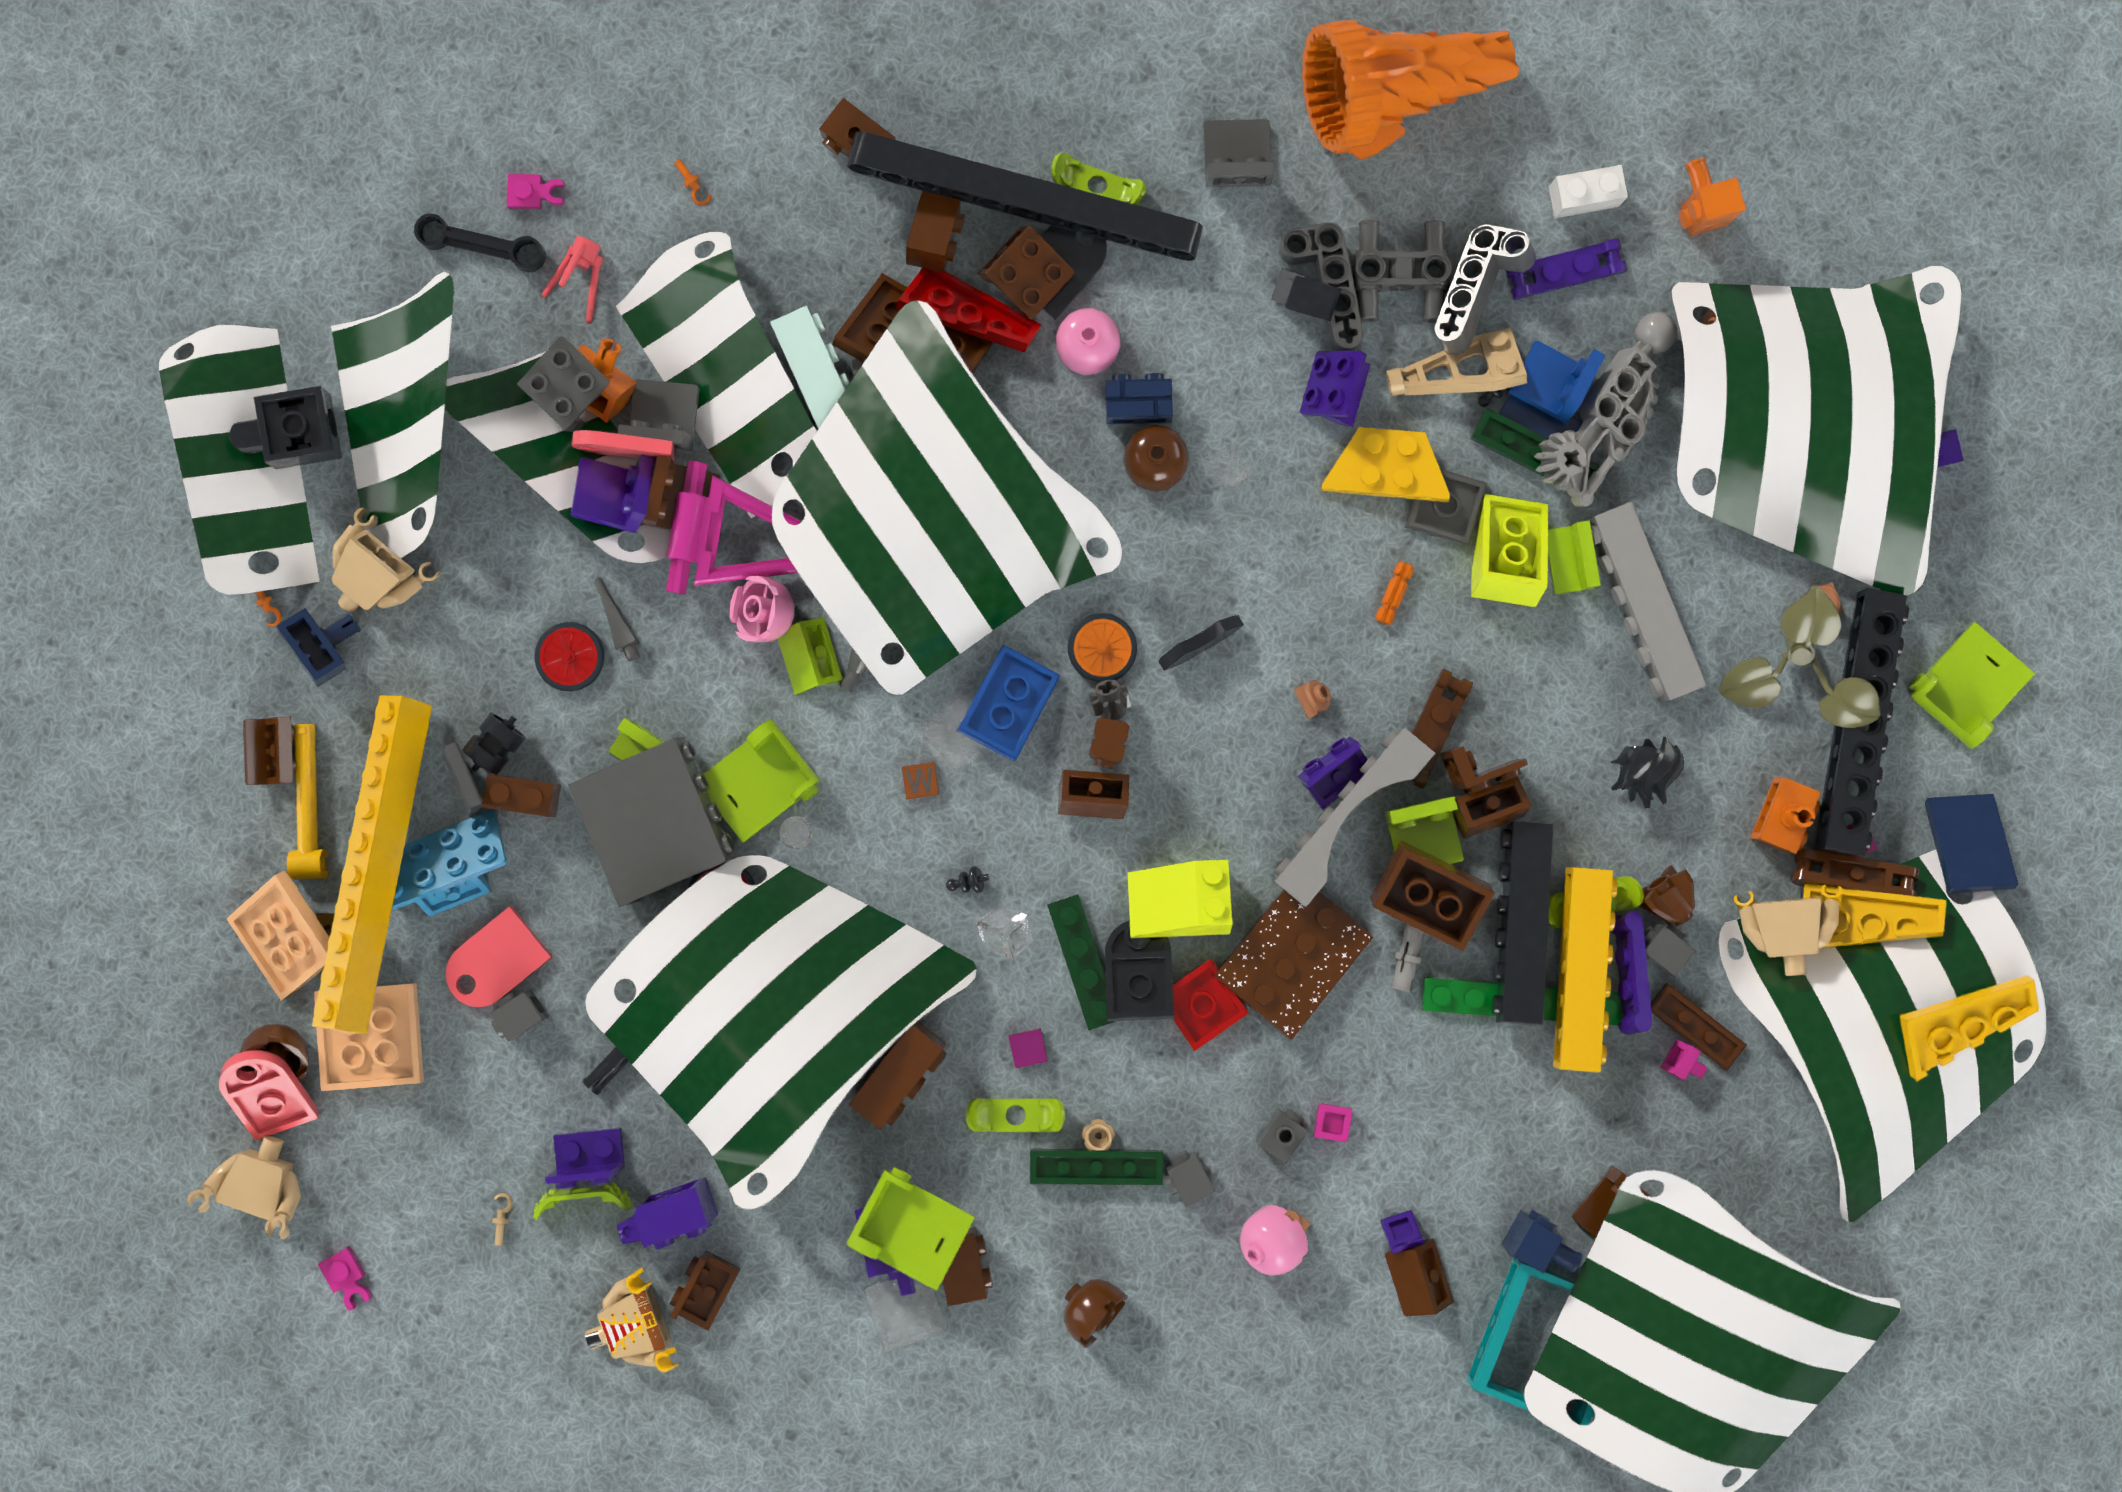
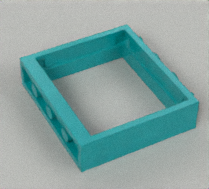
M1514 1257L1466 1381L1475 1390L1529 1411L1523 1392L1490 1379V1376L1529 1276H1534L1568 1291L1572 1290L1576 1281L1547 1269L1543 1274ZM1576 1399L1572 1412L1566 1410L1569 1418L1579 1425H1589L1591 1418H1595L1592 1406L1581 1399Z

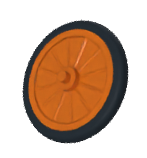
M1107 613L1093 614L1082 619L1072 630L1068 641V655L1074 669L1084 678L1099 683L1105 680H1117L1124 676L1134 664L1137 655V641L1131 627L1121 618Z

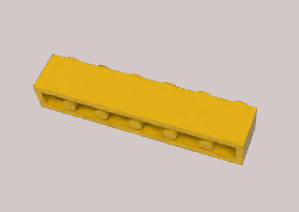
M1565 867L1553 1067L1560 1070L1601 1073V1065L1606 1063L1607 1048L1606 1045H1603V1031L1608 1029L1609 1014L1605 1011V998H1609L1611 992V980L1607 978V964H1611L1613 959V946L1609 944V932L1613 931L1615 926V913L1611 911V900L1617 893V879L1613 877V870Z

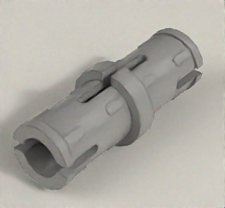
M1406 923L1400 952L1396 951L1395 955L1398 961L1391 988L1412 993L1417 964H1421L1422 957H1419L1425 932Z

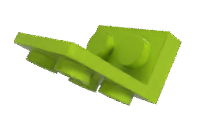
M1455 796L1384 811L1393 852H1395L1402 840L1449 864L1462 862L1464 857L1453 815V810L1458 809Z

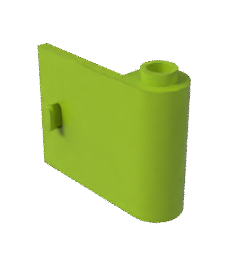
M1972 622L1926 674L1921 673L1913 679L1909 685V688L1912 690L1909 693V697L1969 749H1972L1981 744L1994 729L1993 719L2029 682L2035 673L1976 622Z
M769 719L758 726L747 736L746 742L704 773L709 783L707 793L711 802L717 804L722 817L743 844L800 799L806 802L820 791L817 786L821 780L773 719Z
M893 1167L891 1172L884 1170L846 1244L859 1253L872 1259H879L938 1291L975 1216L911 1183L909 1180L912 1176L896 1167Z

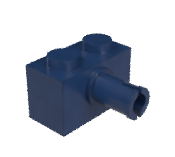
M306 608L276 626L280 636L317 687L346 670L344 661L335 650L337 649L336 645L361 631L356 621H353L354 618L350 613L325 629L319 628Z
M1533 1209L1530 1214L1522 1210L1519 1211L1501 1244L1513 1257L1543 1274L1551 1260L1573 1273L1577 1270L1583 1258V1254L1561 1243L1563 1237L1555 1231L1557 1225Z

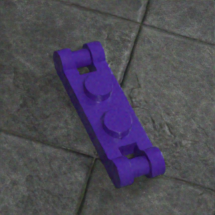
M1619 238L1537 259L1534 265L1524 272L1506 270L1507 278H1511L1513 289L1511 290L1513 300L1626 272L1625 260L1621 261L1619 250L1622 249ZM1606 254L1608 265L1600 267L1598 256ZM1532 273L1534 284L1526 285L1524 274Z
M1629 912L1624 915L1615 916V926L1613 931H1611L1616 935L1617 949L1615 951V961L1619 969L1620 982L1618 994L1622 1002L1623 1016L1618 1020V1028L1625 1035L1647 1032L1652 1027L1643 919L1639 913Z

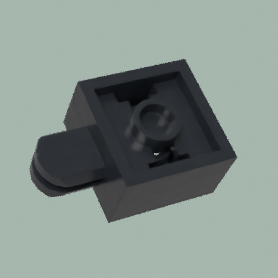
M322 386L253 397L257 419L237 422L232 425L229 432V439L236 449L245 454L263 452L265 463L274 469L342 458L331 394Z

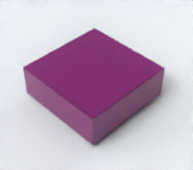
M1041 1028L1008 1035L1015 1068L1048 1061Z

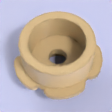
M1096 1119L1090 1125L1084 1127L1082 1137L1085 1139L1084 1144L1089 1150H1108L1112 1146L1111 1141L1115 1137L1113 1127L1107 1125L1104 1120ZM1101 1133L1102 1137L1097 1139L1095 1134Z

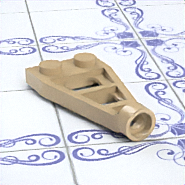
M1511 328L1475 336L1468 350L1462 354L1451 355L1444 350L1405 368L1386 371L1391 397L1400 394L1426 395L1487 392L1527 384V373ZM1473 355L1483 356L1488 370L1485 374L1465 376L1459 373L1457 365L1460 361ZM1440 366H1448L1451 375L1450 379L1426 380V372Z

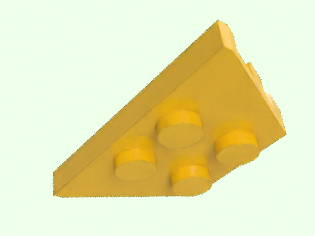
M1359 427L1322 483V491L1439 502H1449L1450 493L1425 432Z

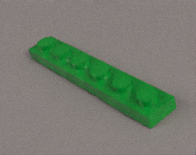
M1424 977L1422 1011L1496 1016L1492 1015L1491 1003L1493 995H1497L1498 983ZM1545 986L1543 1020L1556 1021L1558 987ZM1611 991L1609 998H1605V1011L1609 1014V1025L1618 1026V1020L1622 1016V1002L1618 992Z

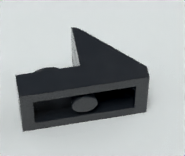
M1281 268L1271 300L1284 304L1285 308L1331 321L1341 289L1290 269Z

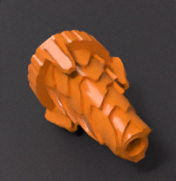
M1351 19L1314 26L1306 38L1302 58V80L1306 110L1316 137H1318L1320 144L1329 151L1336 154L1348 152L1359 160L1369 158L1381 152L1405 135V128L1400 125V123H1403V117L1430 113V107L1452 104L1458 100V97L1487 91V86L1498 85L1499 83L1517 78L1520 67L1515 61V49L1509 38L1510 32L1507 30L1484 34L1461 32L1438 36L1437 30L1419 34H1405L1404 31L1384 34L1382 31L1362 26L1356 20Z

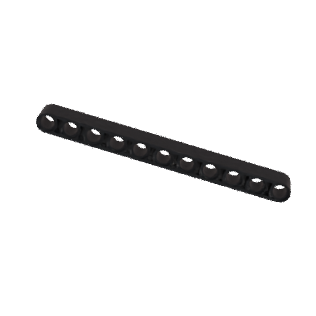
M867 132L855 133L847 167L851 171L861 175L959 199L962 202L1185 261L1196 259L1203 226L1200 223L1190 219Z

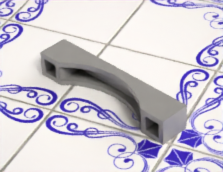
M1405 727L1400 733L1393 729L1381 744L1385 750L1377 759L1372 755L1360 769L1364 775L1358 783L1355 784L1350 781L1338 795L1343 800L1334 810L1329 806L1317 820L1321 827L1314 835L1307 832L1295 846L1300 852L1292 861L1286 857L1274 871L1278 875L1274 882L1304 907L1311 902L1327 883L1331 847L1340 826L1349 813L1361 801L1376 791L1393 784L1412 781L1435 754L1433 750Z

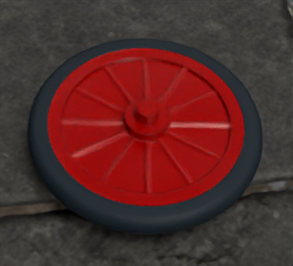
M576 622L556 624L544 632L536 645L534 655L536 669L541 678L555 689L561 691L581 690L593 683L602 670L604 664L602 643L595 632L583 624Z

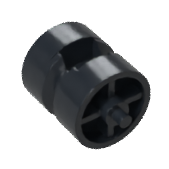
M490 712L479 727L481 734L473 735L462 749L475 763L471 768L472 770L477 772L479 768H482L495 775L500 773L509 761L507 754L509 752L515 753L526 739L515 728L514 723L517 719L514 716L507 720Z

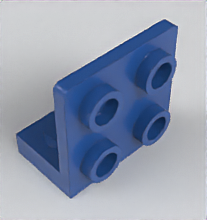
M1536 340L1523 362L1527 373V384L1511 387L1509 393L1567 424L1581 406L1605 354L1593 349L1586 359L1580 357L1578 361H1575Z

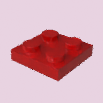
M1211 958L1173 983V1021L1194 1051L1249 1014L1237 995L1213 976L1218 968Z

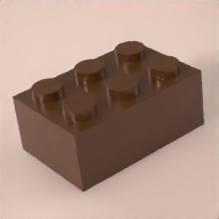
M1401 840L1370 898L1374 908L1464 951L1495 892L1489 883Z
M917 1021L904 1032L848 1105L880 1130L885 1123L892 1126L906 1107L902 1101L906 1096L913 1099L924 1085L926 1079L923 1075L927 1069L933 1073L944 1060L947 1054L943 1051L946 1042L920 1021Z

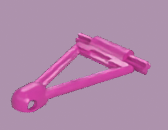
M688 461L683 492H677L666 554V558L671 559L666 592L686 595L691 563L697 564L694 586L746 580L749 576L771 577L798 573L789 558L714 567L725 501L772 524L773 506L715 476H712L709 497L702 496L708 464ZM783 512L784 519L789 524L798 525L802 522Z

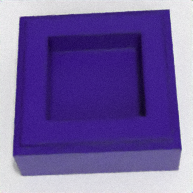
M1412 1210L1380 1220L1392 1254L1424 1244Z

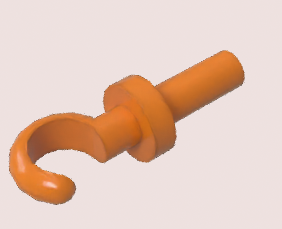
M677 160L674 164L686 180L683 183L684 186L692 188L691 198L693 202L700 206L708 204L711 200L710 194H708L704 202H699L695 197L696 192L701 189L697 183L699 180L697 174L692 176L682 160Z
M264 591L256 592L259 599L255 602L257 607L262 605L264 612L272 611L277 617L275 623L266 622V625L274 627L280 624L282 615L276 607H271L272 597H267Z

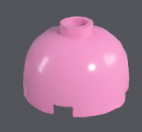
M1094 308L1079 309L1070 313L1060 324L1056 334V351L1061 362L1071 371L1081 375L1097 374L1107 370L1117 359L1121 347L1120 332L1114 320L1105 312Z
M749 576L746 578L749 581L744 586H737L730 602L731 623H736L739 630L736 634L745 641L773 642L786 634L791 627L795 610L793 597L782 583L763 576Z
M1275 1205L1263 1206L1254 1212L1243 1224L1239 1239L1242 1253L1248 1263L1260 1273L1274 1276L1293 1270L1302 1262L1303 1256L1308 1251L1307 1236L1297 1219L1291 1221L1285 1215L1288 1211Z

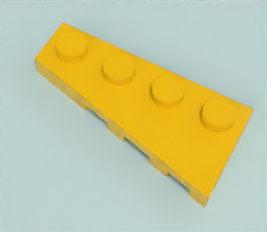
M1804 884L1803 899L1821 897L1822 886ZM1826 886V893L1828 895H1835L1838 893V887ZM1842 888L1838 926L1828 945L1822 948L1941 937L1944 933L1946 900Z
M2026 975L1901 1015L1900 1020L1910 1076L1919 1081L1928 1076L1926 1071L1938 1064L1943 1067L1955 1060L1954 1055L1968 1047L1974 1049L1983 1044L1985 1037L1997 1030L2003 1032L2038 1012L2039 1006L2035 980Z

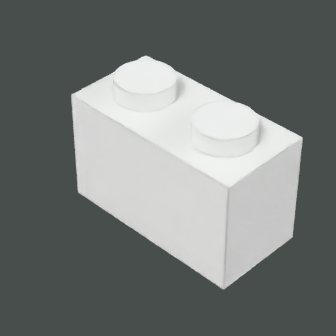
M1622 165L1557 176L1549 186L1554 218L1619 207L1628 197Z

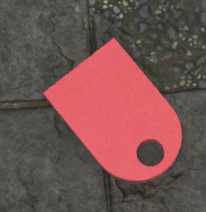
M581 430L573 432L572 447L578 450L638 460L641 455L653 457L654 462L659 454L671 457V463L675 461L676 451L672 441L599 431Z
M509 906L451 955L446 966V982L452 995L463 1004L472 1007H485L505 997L553 956L515 909ZM463 975H470L475 980V989L470 994L462 992L459 988V980Z
M251 1050L232 1056L223 1065L219 1080L220 1092L255 1141L264 1138V1136H271L318 1118L319 1112L316 1104L281 1057L267 1051ZM242 1066H251L256 1070L252 1072H244L241 1071L239 1068Z

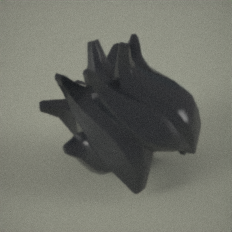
M1663 737L1660 749H1657L1650 739H1646L1643 746L1624 747L1618 758L1611 761L1613 764L1620 765L1618 780L1611 786V789L1613 791L1620 788L1622 790L1628 789L1630 802L1635 800V796L1638 793L1644 808H1650L1651 800H1653L1652 793L1656 794L1664 805L1667 803V788L1678 778L1683 770V754L1677 745L1673 746L1667 737Z

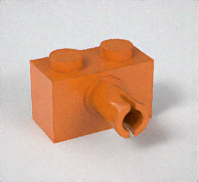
M1705 157L1692 160L1685 165L1693 192L1681 205L1679 222L1683 229H1688L1690 237L1726 227L1746 210L1737 177L1713 184Z
M609 338L601 340L597 353L584 344L578 348L610 381L607 388L587 408V410L606 423L628 406L637 384L634 379L614 366L621 352V346L617 343L613 351H611L615 340Z
M1775 777L1750 839L1785 853L1797 854V851L1801 850L1807 841V827L1814 823L1810 819H1815L1819 811L1820 801H1818L1821 792L1785 777Z

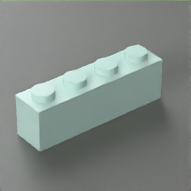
M806 305L770 323L819 429L850 383L845 372L838 375L834 363L838 362L839 359L832 344L828 343L825 345L820 333L826 330L818 313L811 315Z

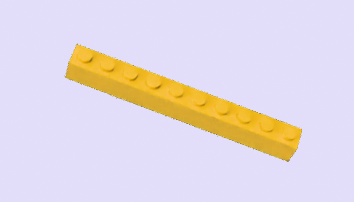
M379 696L372 735L369 740L365 769L362 774L360 794L355 808L352 833L348 842L349 847L345 867L342 872V882L335 906L333 926L328 940L324 970L321 974L317 1004L314 1008L313 1027L367 1034L433 705L405 696Z

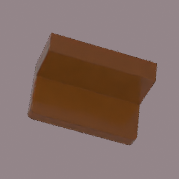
M1434 1238L1423 1240L1424 1244L1394 1254L1391 1251L1385 1253L1405 1316L1434 1315L1454 1302Z

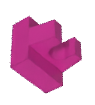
M1677 1039L1660 1066L1663 1070L1684 1081L1689 1073L1702 1079L1708 1067L1696 1061L1701 1051Z

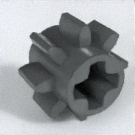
M1115 680L1100 682L1095 687L1096 693L1089 694L1095 716L1101 715L1103 718L1118 720L1125 715V708L1132 707L1127 685L1120 686Z

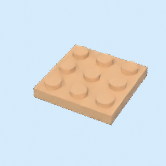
M286 871L274 875L227 918V921L281 1001L293 995L324 969L329 936Z
M417 983L376 986L367 1034L316 1027L321 1091L424 1082ZM314 991L315 1005L317 1004L319 991Z

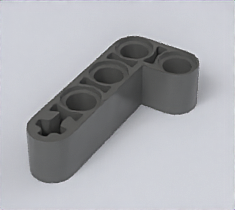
M1326 222L1289 230L1284 235L1280 245L1281 258L1290 265L1315 262L1318 280L1341 289L1338 299H1342L1347 303L1348 310L1344 312L1334 310L1331 321L1326 320L1329 340L1335 351H1354L1362 340L1363 329L1342 228L1333 222ZM1323 235H1329L1335 240L1336 245L1325 247L1321 244L1319 238ZM1291 241H1297L1303 246L1304 251L1292 253L1288 249L1287 244ZM1326 268H1338L1341 271L1342 277L1337 280L1329 278L1326 274ZM1348 320L1345 325L1346 333L1350 336L1353 335L1350 343H1347L1345 338H1339L1344 330L1343 322Z
M1481 225L1471 232L1435 325L1436 336L1447 353L1459 355L1470 347L1499 269L1524 272L1534 265L1536 253L1525 232L1494 225ZM1492 243L1489 247L1483 248L1486 244ZM1523 249L1520 253L1513 254L1516 250ZM1481 272L1477 277L1471 278L1475 273ZM1470 302L1466 307L1459 308L1463 303Z

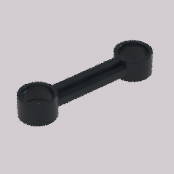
M432 213L422 215L414 225L416 239L430 250H439L447 245L510 260L524 272L539 270L546 260L545 249L535 238L530 236H522L515 241H510L451 227L440 216ZM437 221L443 225L441 238L436 242H426L422 231L424 226L429 222ZM535 244L539 251L537 260L530 265L519 263L517 261L519 250L525 245Z

